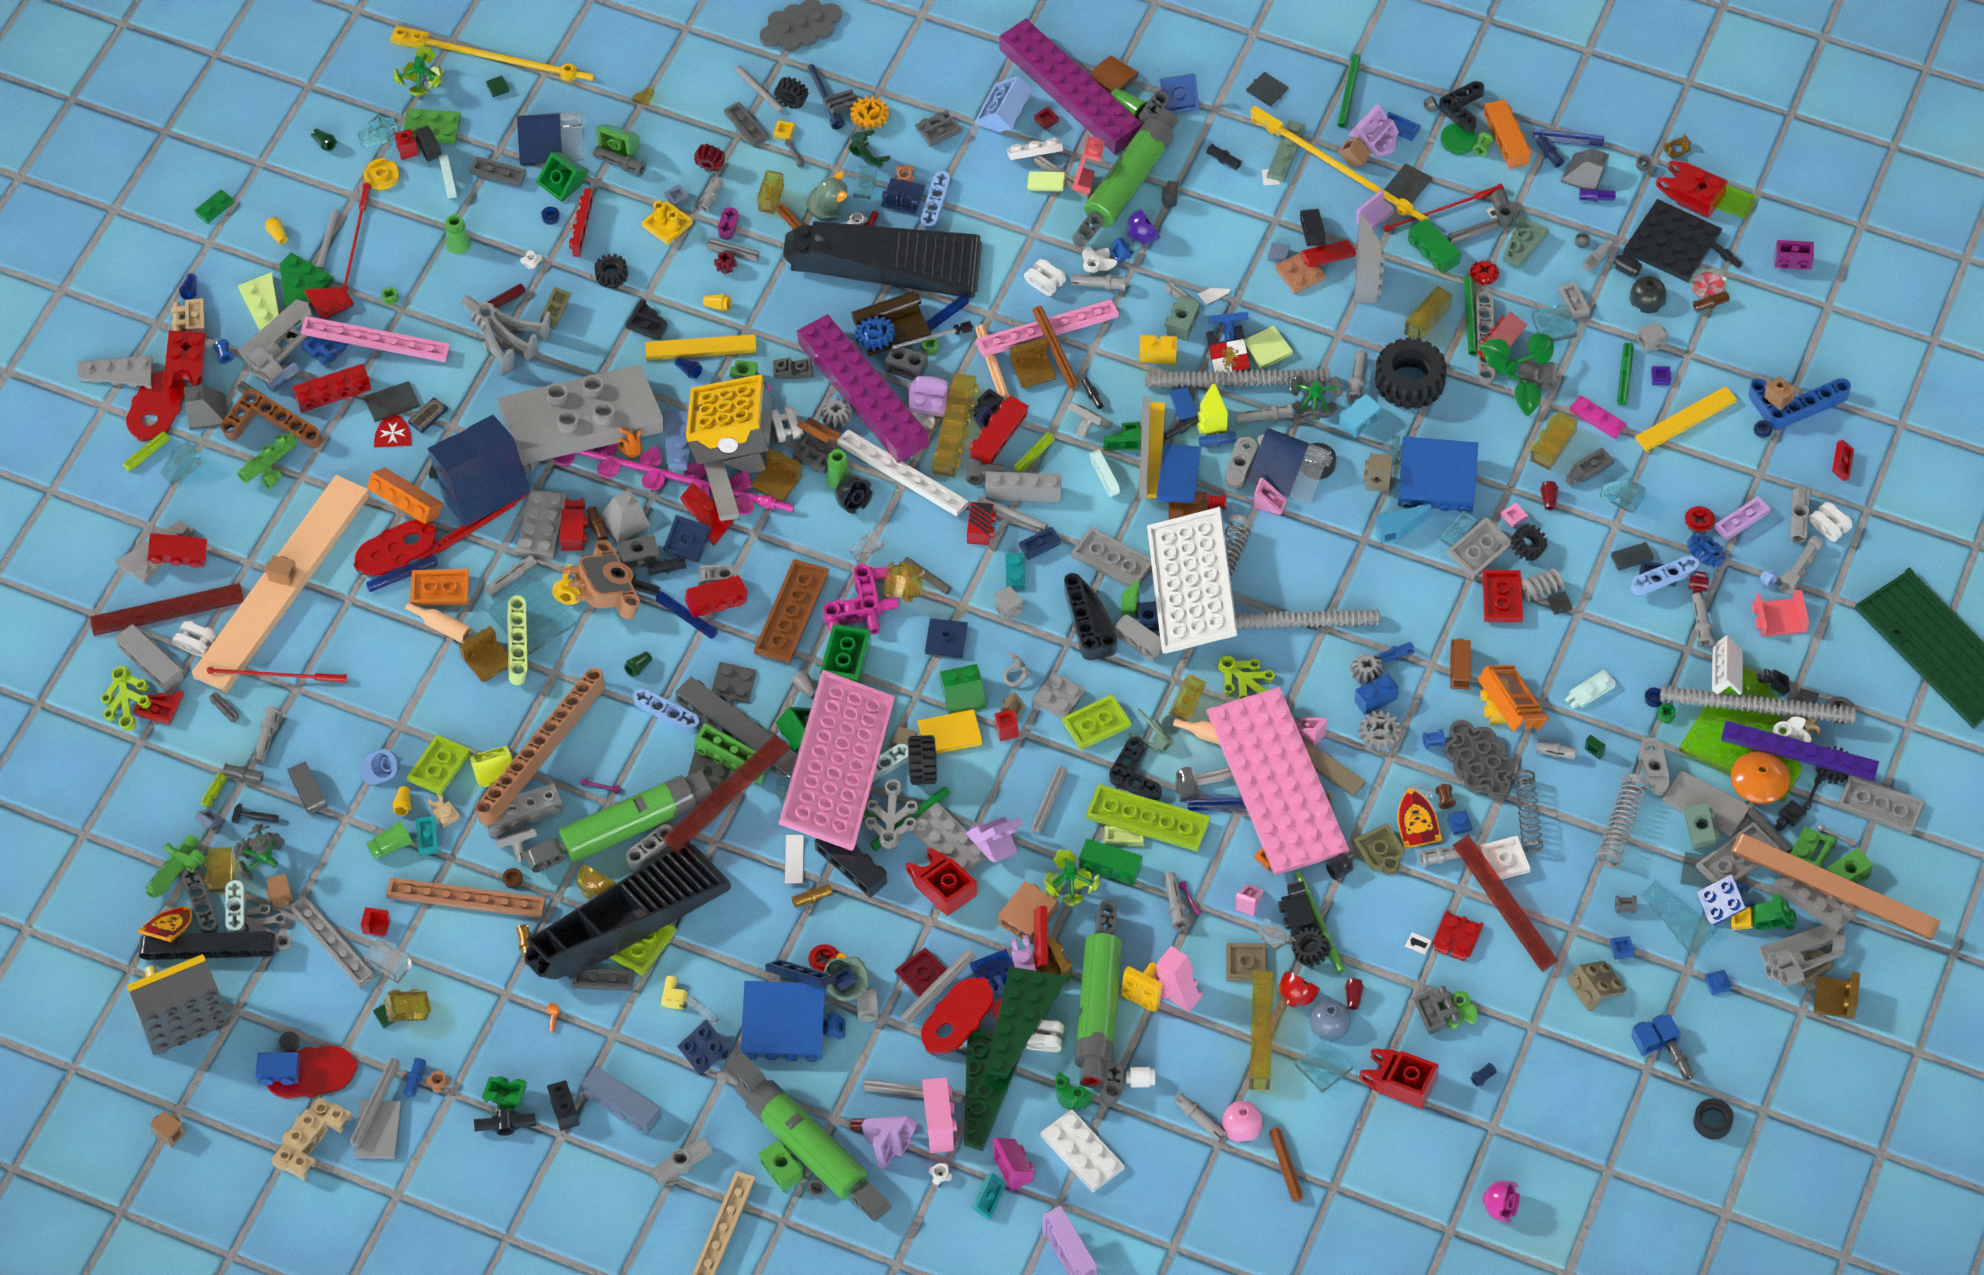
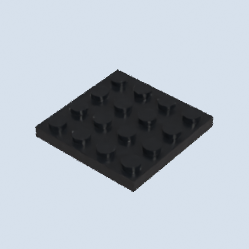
M1657 199L1624 247L1623 253L1689 283L1710 251L1711 244L1716 242L1720 236L1722 228Z

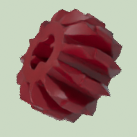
M708 143L705 145L700 144L694 154L695 164L711 172L719 171L725 162L724 152L719 147L709 145Z

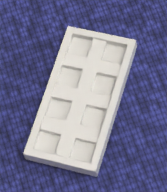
M1072 1109L1040 1132V1136L1092 1193L1124 1170V1165Z

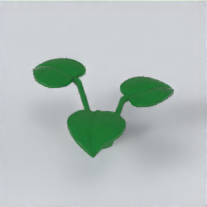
M1543 333L1533 334L1527 344L1531 355L1518 360H1509L1510 346L1502 339H1491L1479 345V349L1482 351L1487 364L1497 370L1499 375H1508V378H1513L1523 383L1516 386L1515 398L1521 411L1526 416H1530L1541 401L1540 389L1535 383L1527 384L1526 380L1513 374L1518 368V363L1533 357L1539 365L1547 363L1552 358L1554 352L1552 338Z

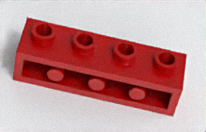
M363 363L292 386L301 413L371 390L369 377Z
M1011 395L1006 401L1003 400L998 408L999 411L996 414H992L988 426H984L981 429L980 437L972 441L969 447L971 459L982 461L983 464H992L1027 417L1029 406Z

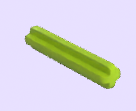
M164 431L123 462V467L128 472L134 469L170 440L168 434Z
M1047 432L1014 465V471L1023 473L1054 442V435Z

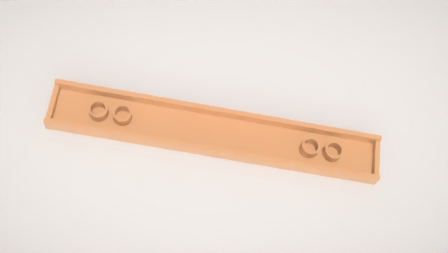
M335 475L277 555L278 557L284 556L295 561L297 572L291 586L269 581L267 573L264 572L193 669L192 674L195 680H200L227 694L240 674H208L207 668L245 669L369 498L367 488Z

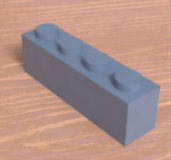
M597 1066L581 1083L582 1094L586 1099L599 1103L603 1110L613 1112L620 1121H627L638 1132L642 1131L648 1134L662 1117L659 1106Z

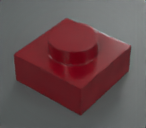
M1046 107L1034 115V120L1044 130H1047L1059 122V117L1049 107Z

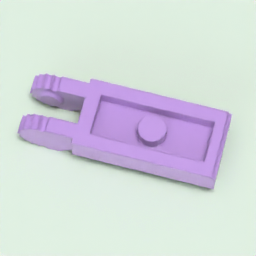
M1024 935L1022 939L1024 950L1017 949L1015 937L1010 938L1014 967L1036 971L1028 936Z

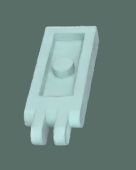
M1602 670L1572 689L1565 701L1567 703L1572 702L1570 704L1572 709L1578 706L1582 708L1615 688L1616 682L1605 670Z

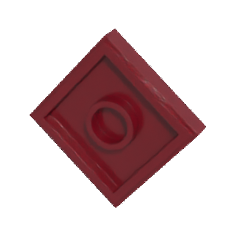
M925 947L895 969V974L919 998L947 969Z

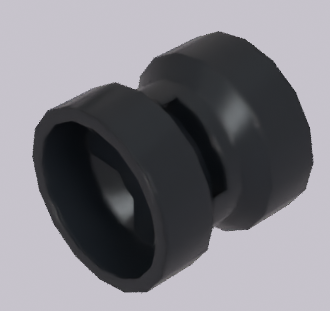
M1345 854L1338 856L1335 861L1326 863L1327 872L1335 881L1341 878L1342 874H1348L1353 871L1352 863Z

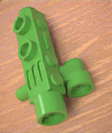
M292 433L277 436L272 445L264 446L259 455L254 459L247 460L246 465L237 472L239 479L247 484L262 473V484L268 489L275 486L277 481L282 478L279 470H272L269 466L297 445L296 436Z
M188 834L176 848L169 842L164 844L163 848L170 856L145 886L147 889L145 892L149 897L156 898L169 889V885L173 883L178 874L185 868L190 872H194L198 866L204 863L206 858L201 852L196 850L201 843L195 836Z

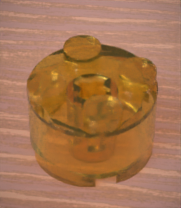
M894 562L889 563L883 585L884 594L888 597L895 596L902 598L906 602H912L914 598L919 597L921 594L924 570L921 572L919 566L908 562H900L899 565H894Z

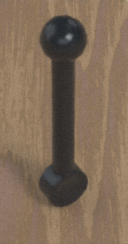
M1819 776L1815 777V784L1808 801L1804 804V809L1806 810L1811 808V801L1817 787L1822 783V778Z

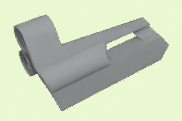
M296 299L238 350L254 377H259L271 383L284 372L279 363L306 335H301L300 333L284 348L281 347V339L300 322L303 326L306 316L312 317L308 302Z
M1822 925L1759 947L1765 964L1766 977L1769 980L1774 979L1784 987L1804 981V971L1843 955L1846 935H1843L1844 929L1842 928L1836 934L1827 926ZM1833 944L1831 953L1808 961L1804 960L1807 952Z

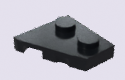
M641 299L626 324L627 329L659 341L668 327L667 322L647 305L645 299Z

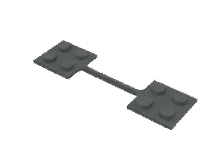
M719 662L712 690L728 702L740 701L748 703L757 670ZM695 749L688 776L702 770L707 780L715 776H722L726 783L730 768L723 764H717L712 758L699 754Z

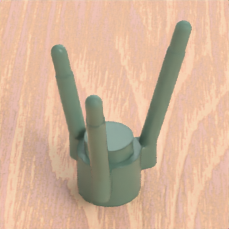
M1138 708L1137 711L1156 731L1153 737L1154 744L1141 738L1144 744L1152 747L1156 752L1159 749L1163 752L1172 745L1173 739L1166 734L1155 719L1151 721ZM1129 733V736H1130V737H1135V736H1137V735H1134V734H1132V733Z

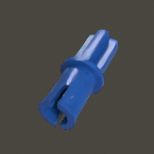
M1232 431L1199 436L1198 442L1201 447L1213 445L1220 447L1221 444L1236 443V438H1228L1236 436V433Z
M1411 642L1397 647L1392 646L1391 649L1378 653L1377 659H1381L1382 664L1392 660L1398 661L1401 657L1413 654L1415 652L1414 646Z
M414 1058L411 1071L407 1074L408 1080L404 1089V1095L409 1098L415 1097L419 1083L423 1080L422 1074L426 1065L424 1059Z

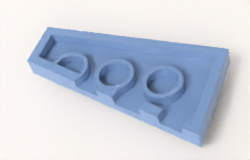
M662 409L668 469L687 470L691 449L686 439L688 411Z

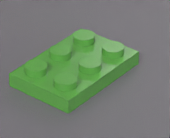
M408 108L403 131L412 129L417 142L415 130L428 125L438 143L456 144L461 112Z

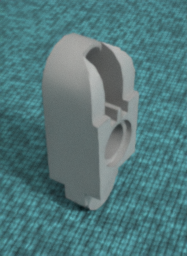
M1241 437L1235 443L1225 475L1226 485L1230 489L1235 490L1241 486L1243 487L1249 477L1257 455L1258 446L1257 442L1251 437ZM1247 444L1250 448L1245 449L1244 445Z
M1647 738L1640 744L1638 759L1643 777L1648 782L1649 790L1653 794L1661 796L1667 792L1670 786L1663 745L1659 740ZM1653 746V751H1649L1648 747Z

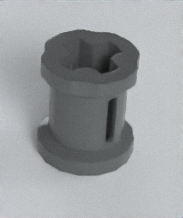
M1636 895L1622 898L1615 896V912L1632 911V913H1636Z

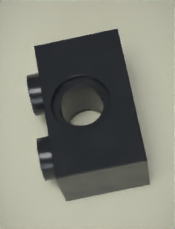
M563 1080L547 1085L549 1099L559 1130L562 1131L579 1126L578 1115L567 1081Z

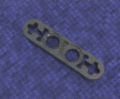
M185 869L182 873V879L201 931L203 933H216L219 929V924L198 869H195L194 872ZM190 875H193L195 884L191 883ZM195 890L203 891L199 897L192 896ZM201 906L209 907L205 913L198 912ZM207 918H209L212 925L210 928H208L205 921Z

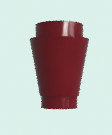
M1545 481L1540 487L1545 510L1556 509L1559 487L1554 481Z
M1355 978L1348 979L1344 985L1347 1008L1357 1010L1359 1009L1364 990L1363 981Z

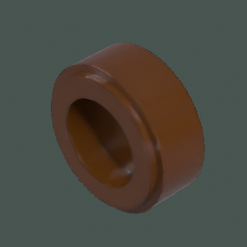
M516 868L507 869L503 873L504 885L511 889L519 887L523 882L521 871Z

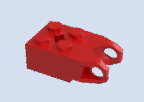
M1670 161L1668 163V170L1675 177H1658L1656 187L1668 198L1677 201L1676 204L1709 218L1726 195L1728 181L1690 163Z
M169 330L165 360L167 390H172L174 384L183 379L188 380L192 386L201 384L206 354V333Z
M928 848L926 850V857L930 861L929 865L918 866L915 863L908 862L905 864V870L911 877L914 886L943 914L949 916L977 896V881L952 858H948L945 854Z
M1372 1049L1370 1058L1381 1068L1377 1070H1361L1359 1079L1375 1092L1423 1109L1438 1079L1439 1064L1404 1051Z

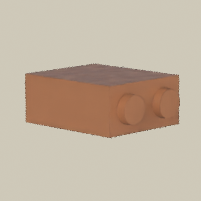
M1024 881L998 914V925L1023 939L1024 935H1027L1029 944H1032L1034 941L1033 910L1039 906H1047V919L1049 922L1058 910V900L1055 896L1052 898L1037 885Z

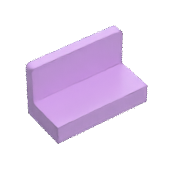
M1380 190L1357 209L1356 224H1359V214H1363L1373 230L1394 213V208L1384 201V191Z

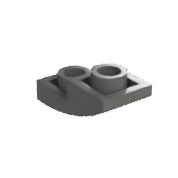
M791 357L773 360L774 378L782 379L813 377V362L811 358L792 361Z

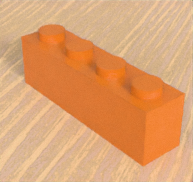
M1505 99L1485 104L1484 118L1508 168L1511 169L1529 164L1532 150L1525 142V135L1519 129L1518 120L1513 117L1511 106L1507 104Z
M385 467L371 473L367 489L424 524L438 519L443 502Z

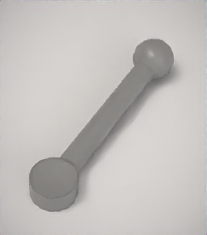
M1824 825L1817 827L1819 832L1830 834L1848 843L1849 847L1856 845L1855 839H1847L1826 829Z

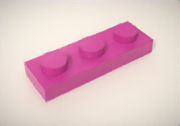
M1582 395L1570 406V412L1613 439H1616L1626 428L1627 423Z

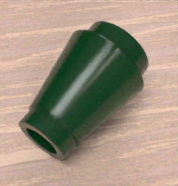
M314 129L311 133V137L323 150L331 151L335 148L337 141L334 135L319 129Z
M645 651L627 660L624 665L626 673L631 677L639 676L652 661V656Z

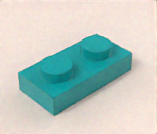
M1005 553L1006 587L1011 586L1012 589H1025L1024 553Z
M435 816L415 818L419 856L439 853Z
M988 1173L972 1208L985 1219H991L1006 1187V1183L994 1173Z

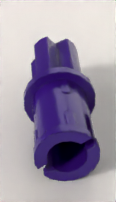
M1598 188L1580 189L1579 200L1598 202V200L1614 201L1616 198L1615 191L1598 190Z

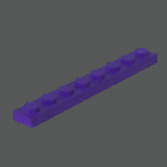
M1730 721L1725 722L1720 740L1871 781L1875 780L1879 765L1877 760Z

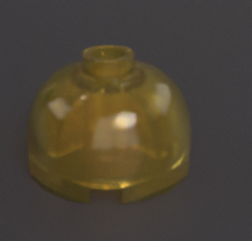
M585 864L580 867L576 876L577 887L582 891L580 895L589 900L616 884L613 880Z

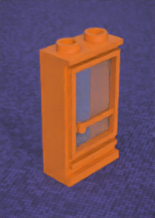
M1489 665L1485 667L1477 679L1511 730L1516 731L1524 721H1527L1524 724L1526 730L1532 726L1539 730L1549 719V716L1543 713V709L1540 708L1539 703L1517 670L1514 669L1515 665Z

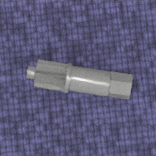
M1608 239L1596 251L1591 253L1582 262L1583 270H1592L1615 247L1614 242Z

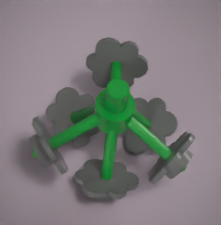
M1295 375L1294 379L1289 383V392L1293 396H1297L1299 391L1303 389L1305 394L1308 395L1305 402L1296 401L1292 404L1296 414L1305 418L1309 417L1310 420L1314 421L1334 415V411L1338 407L1334 402L1326 404L1323 395L1326 394V391H1330L1333 397L1342 395L1343 386L1339 378L1335 376L1330 379L1328 387H1324L1321 381L1310 382L1307 387L1302 385L1303 378ZM1310 400L1313 401V411L1307 405ZM1321 401L1322 407L1317 411V402Z
M255 824L252 827V832L248 833V835L257 833L255 838H247L246 841L242 838L241 842H237L233 847L236 860L239 859V856L246 859L254 856L258 859L249 866H246L242 860L238 862V872L243 878L246 877L247 880L253 879L250 870L260 863H268L272 868H275L279 863L272 857L273 853L271 851L274 849L281 850L285 840L280 838L278 833L267 832L262 835L261 831L270 828V826L264 827L263 824Z

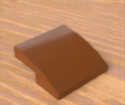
M1109 56L1089 76L1111 93L1115 88L1123 91L1126 90L1127 84L1137 79L1139 72L1115 57Z
M808 417L806 423L799 420L796 425L828 444H837V439L841 436L840 433Z

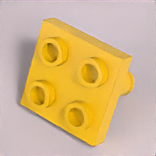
M658 200L653 204L654 212L641 222L644 229L665 244L670 245L693 224V219L668 201L662 203V201Z
M1150 962L1143 973L1127 966L1124 970L1120 994L1125 999L1133 1001L1144 1009L1155 1013L1160 1006L1163 983L1159 982L1155 977L1157 974V964Z

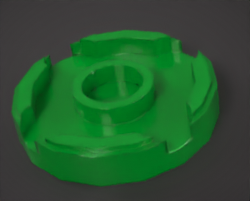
M1455 123L1450 124L1441 133V145L1446 151H1451L1455 155L1469 153L1473 145L1476 144V133L1474 131H1463Z

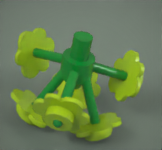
M424 45L418 47L414 59L415 62H408L402 68L404 73L400 74L397 68L393 69L395 72L393 77L398 84L406 86L404 79L411 80L412 82H415L417 79V85L408 88L409 93L414 96H423V94L429 93L430 89L440 87L443 82L441 79L445 73L440 66L432 67L431 69L426 67L425 62L431 63L432 59H435L436 54L432 51L431 47H425ZM422 74H425L429 79L428 83L430 85L428 89L420 86Z
M1070 849L1065 851L1058 850L1056 853L1057 857L1053 860L1057 867L1064 869L1061 875L1058 873L1053 874L1052 872L1046 873V879L1043 883L1046 886L1044 890L1047 892V895L1052 898L1055 896L1059 899L1061 896L1057 892L1062 891L1065 880L1069 881L1070 894L1064 895L1061 900L1069 906H1075L1081 900H1084V896L1074 894V887L1077 890H1081L1084 886H1089L1087 893L1090 894L1092 890L1096 891L1099 888L1100 881L1098 878L1100 875H1095L1091 881L1092 874L1089 871H1086L1085 868L1077 870L1075 867L1076 855Z

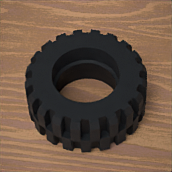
M1406 337L1405 340L1398 339L1395 340V343H1389L1386 345V348L1381 350L1376 361L1375 385L1379 390V394L1383 398L1386 397L1385 400L1390 404L1394 403V406L1399 408L1403 406L1405 409H1411V407L1419 409L1423 405L1425 407L1430 405L1431 401L1435 402L1444 390L1447 372L1445 357L1436 346L1433 347L1432 343L1428 341L1423 342L1420 338L1415 340L1411 339V337ZM1403 367H1415L1422 370L1426 376L1417 380H1408L1397 375L1395 371Z

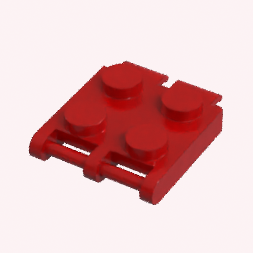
M1446 910L1433 940V945H1435L1434 951L1444 955H1448L1449 951H1452L1451 957L1465 961L1466 957H1471L1484 923H1476L1468 920L1465 916L1462 918Z

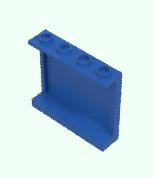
M1403 436L1398 506L1412 508L1431 504V508L1441 511L1473 512L1479 442Z
M744 981L741 1052L750 1060H756L757 1057H765L766 1060L785 1058L787 1061H797L798 1058H802L808 1062H817L818 1059H822L826 986L817 987L807 983Z

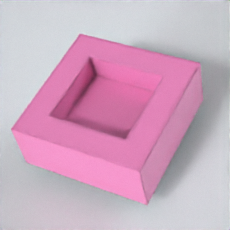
M1517 503L1501 512V517L1512 529L1528 518V515Z

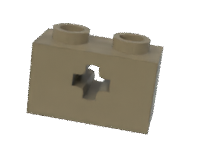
M1370 453L1369 460H1365L1363 482H1367L1366 490L1389 492L1392 455Z

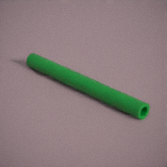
M1358 54L1352 55L1337 124L1340 128H1345L1348 120L1361 56Z
M1465 276L1463 280L1468 354L1476 355L1477 337L1472 276Z
M944 786L918 806V811L915 814H908L896 823L894 830L903 825L907 818L912 817L916 819L935 803H939L950 795L948 788ZM880 836L870 843L874 851L882 847L879 840Z

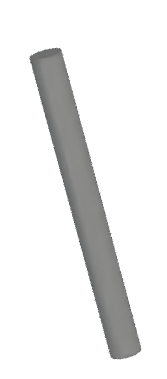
M739 65L735 67L734 71L778 113L783 112L784 108Z
M337 209L332 210L316 267L322 270L339 215V210Z
M981 496L977 500L980 503L994 504L995 511L1041 530L1047 529V523Z

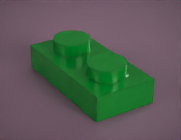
M220 189L194 210L195 215L208 224L234 204V200Z

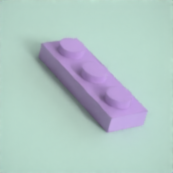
M1758 496L1716 523L1714 529L1728 541L1769 514L1771 508Z

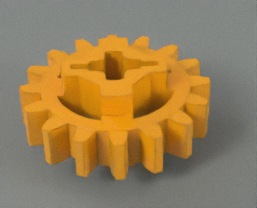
M865 96L864 100L858 98V103L853 102V107L850 108L853 124H858L859 129L865 127V131L869 128L875 131L876 126L881 128V123L886 124V119H889V107L886 106L885 101L881 102L880 97L877 100L874 99V96L871 99Z

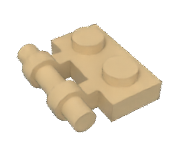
M203 298L185 300V306H180L179 302L173 303L171 315L173 316L172 329L174 331H181L182 328H186V331L205 332Z

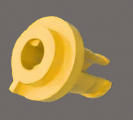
M563 574L562 579L553 585L552 595L562 604H577L579 601L576 600V595L583 594L580 587H569V582L574 580L569 579L570 574Z

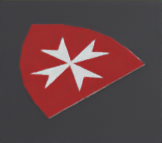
M392 412L383 419L375 432L374 448L411 446L410 429L401 416Z

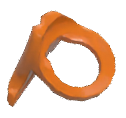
M618 428L620 432L627 435V440L625 438L618 439L620 441L617 443L618 450L632 460L635 457H640V435L643 431H637L634 437L631 430Z

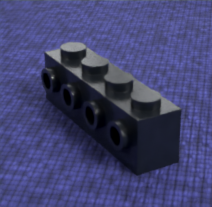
M818 838L814 840L815 850L869 898L887 884V872L882 866H877L868 854H863L856 844L853 851Z

